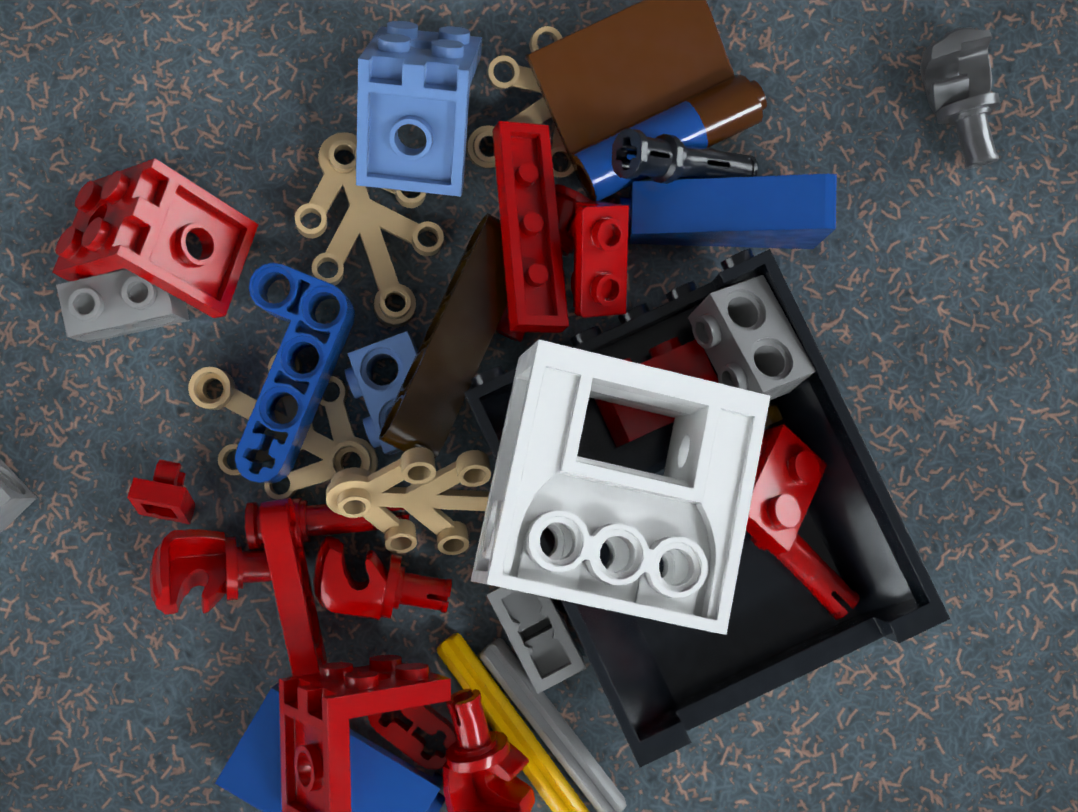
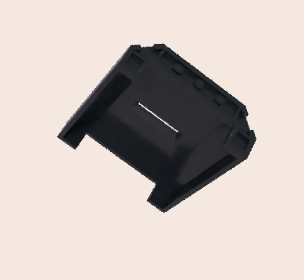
M751 248L743 250L721 262L724 271L720 272L712 282L700 288H697L694 281L683 284L666 294L668 303L651 311L647 303L641 304L626 311V314L618 316L621 325L604 333L601 332L599 326H595L575 335L570 341L573 345L572 348L622 360L631 358L632 362L641 364L652 359L648 351L649 349L665 341L678 337L681 345L696 340L688 317L710 293L764 275L816 370L815 373L791 392L770 400L778 405L783 419L766 426L764 430L784 424L827 464L798 534L852 590L860 595V599L852 609L833 591L832 596L849 612L841 619H834L829 611L768 550L763 551L750 540V533L745 531L727 635L562 601L639 768L692 743L686 731L882 637L901 643L950 619L770 249L756 256L753 255ZM712 365V368H713V370H714V372H715V374H716V376H717V378H718V374H717V372H716L714 366ZM501 366L491 368L473 377L471 381L474 388L464 392L495 460H497L516 372V369L504 373ZM589 397L577 456L655 474L665 469L674 422L616 448L595 399ZM546 527L540 537V546L542 551L548 556L555 546V538L550 529ZM604 542L600 549V559L605 566L610 558V551ZM662 557L659 562L660 574H662L664 570V562L662 560Z

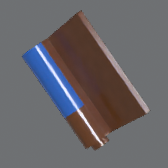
M642 0L526 55L579 182L586 195L592 201H600L631 186L633 181H641L649 177L639 175L634 179H625L615 174L612 167V145L622 130L627 128L642 131L646 137L652 138L662 134L674 135L685 146L709 148L762 122L763 110L767 107L765 94L758 82L755 80L749 81L743 75H734L707 0ZM628 154L626 157L627 159L631 160L632 158H636V155Z

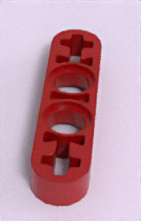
M291 498L265 501L260 504V528L292 676L320 673V665L327 663V657L295 506Z

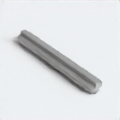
M501 638L495 639L480 652L481 661L597 812H622L627 806L624 796L543 691L539 694L536 693L521 662Z

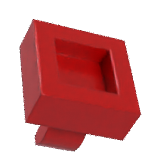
M159 459L154 471L153 481L133 478L127 498L139 515L191 524L196 504L187 488L183 487L186 473L180 472V463Z

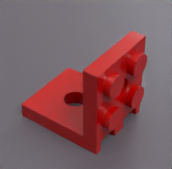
M156 158L121 171H115L113 174L100 179L89 181L81 188L75 200V208L78 211L72 226L63 232L57 242L55 252L59 257L52 273L70 282L125 268L212 318L226 316L259 224ZM188 232L194 233L201 242L202 254L199 259L191 256L187 250L186 236Z
M377 655L370 657L369 665L353 667V664L349 662H331L320 665V673L279 679L282 812H351L349 719L451 701V678L430 672L429 665L402 663V657L399 655Z

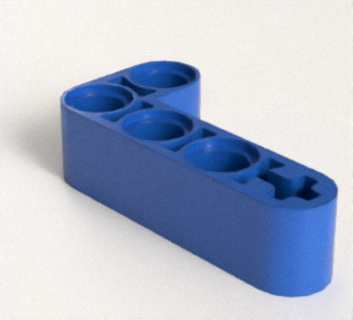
M269 263L256 269L251 276L249 283L250 296L256 305L272 316L290 324L235 454L236 468L240 474L249 481L258 483L280 482L293 469L355 318L353 304L334 285L283 264ZM281 279L289 280L290 292L286 299L280 303H269L267 293L271 284ZM326 299L338 300L340 311L336 319L326 324L318 323L315 315L318 305ZM315 347L319 354L317 366L309 373H299L295 365L297 354L304 348ZM292 395L298 404L297 414L290 422L281 424L275 416V406L284 396ZM266 427L276 432L288 434L286 441L265 435ZM259 450H269L268 454L275 458V464L272 468L262 467V463L255 459Z

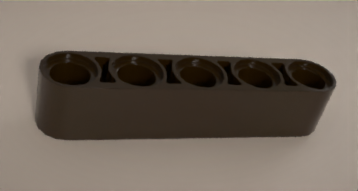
M489 213L482 218L472 234L381 429L379 439L403 452L411 448L423 447L431 450L434 458L438 456L466 397L464 392L468 391L472 384L471 379L477 373L508 303L501 223L498 218Z

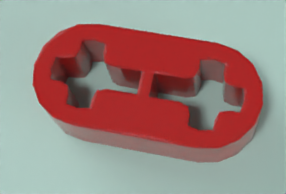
M429 705L401 710V713L413 722L410 727L397 718L392 719L390 723L385 722L381 718L383 713L368 715L370 725L377 733L418 765L426 769L437 770L443 768V765L446 763V753L443 754L441 751L436 750L431 756L423 751L426 741L414 731L417 727L431 736L436 734L438 730L444 732L446 737L443 745L447 749L458 741L453 724Z

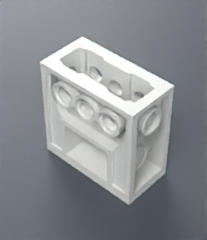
M539 339L518 358L471 581L727 635L770 396ZM589 397L675 418L664 476L577 456ZM546 527L550 529L555 538V546L548 556L542 551L540 546V537ZM604 542L610 551V558L605 566L600 559V549ZM661 557L664 562V570L662 574H660L659 572V562L661 560Z

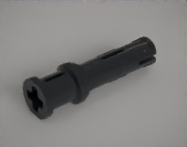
M627 128L618 134L612 145L613 170L620 178L634 179L639 175L650 176L655 182L668 184L679 177L688 179L755 177L758 171L757 161L751 155L685 146L674 135L662 134L652 138L646 137L640 130ZM628 154L636 155V158L629 160L626 156Z

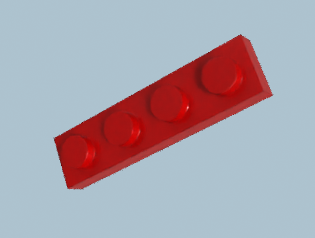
M499 121L493 128L492 133L510 331L561 333L569 327L549 125Z

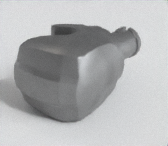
M972 27L957 28L947 32L941 40L930 45L924 51L920 65L923 87L929 106L937 117L938 124L949 123L950 126L956 127L965 169L984 166L999 159L987 118L992 113L991 110L1001 105L999 94L991 93L992 72L988 47L993 37L990 30H975Z

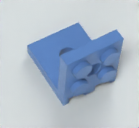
M391 21L387 23V27L381 26L358 58L357 186L461 197L464 188L469 92L471 82L481 59L482 37L470 36L468 29L454 26L439 28V33L420 31L417 24L407 21ZM406 124L416 125L425 133L427 142L421 148H409L400 141L398 129Z

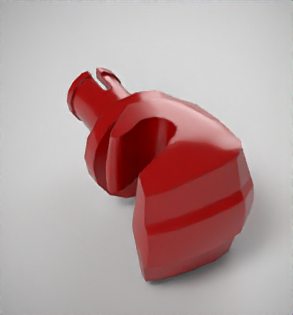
M202 529L173 530L163 538L161 544L155 549L150 565L151 596L156 608L165 615L178 613L184 597L196 586H204L201 595L203 613H208L225 594L227 595V600H238V589H243V583L272 581L265 550L242 551L241 546H236V536L225 537V533Z
M327 536L318 550L313 585L315 596L323 608L334 613L380 620V617L391 619L393 608L398 609L399 604L439 610L442 613H446L452 579L405 573L406 567L401 566L402 556L392 554L387 571L375 551L369 550L365 559L369 579L365 582H357L351 577L350 571L346 567L344 544L340 542L339 538Z
M464 689L453 693L451 701H447L446 706L450 711L458 741L446 750V763L443 765V791L448 812H531L535 803L534 791L531 786L516 776L529 763L528 758L509 742L508 737L504 733L489 731L481 702V693L478 689L473 691L471 689Z

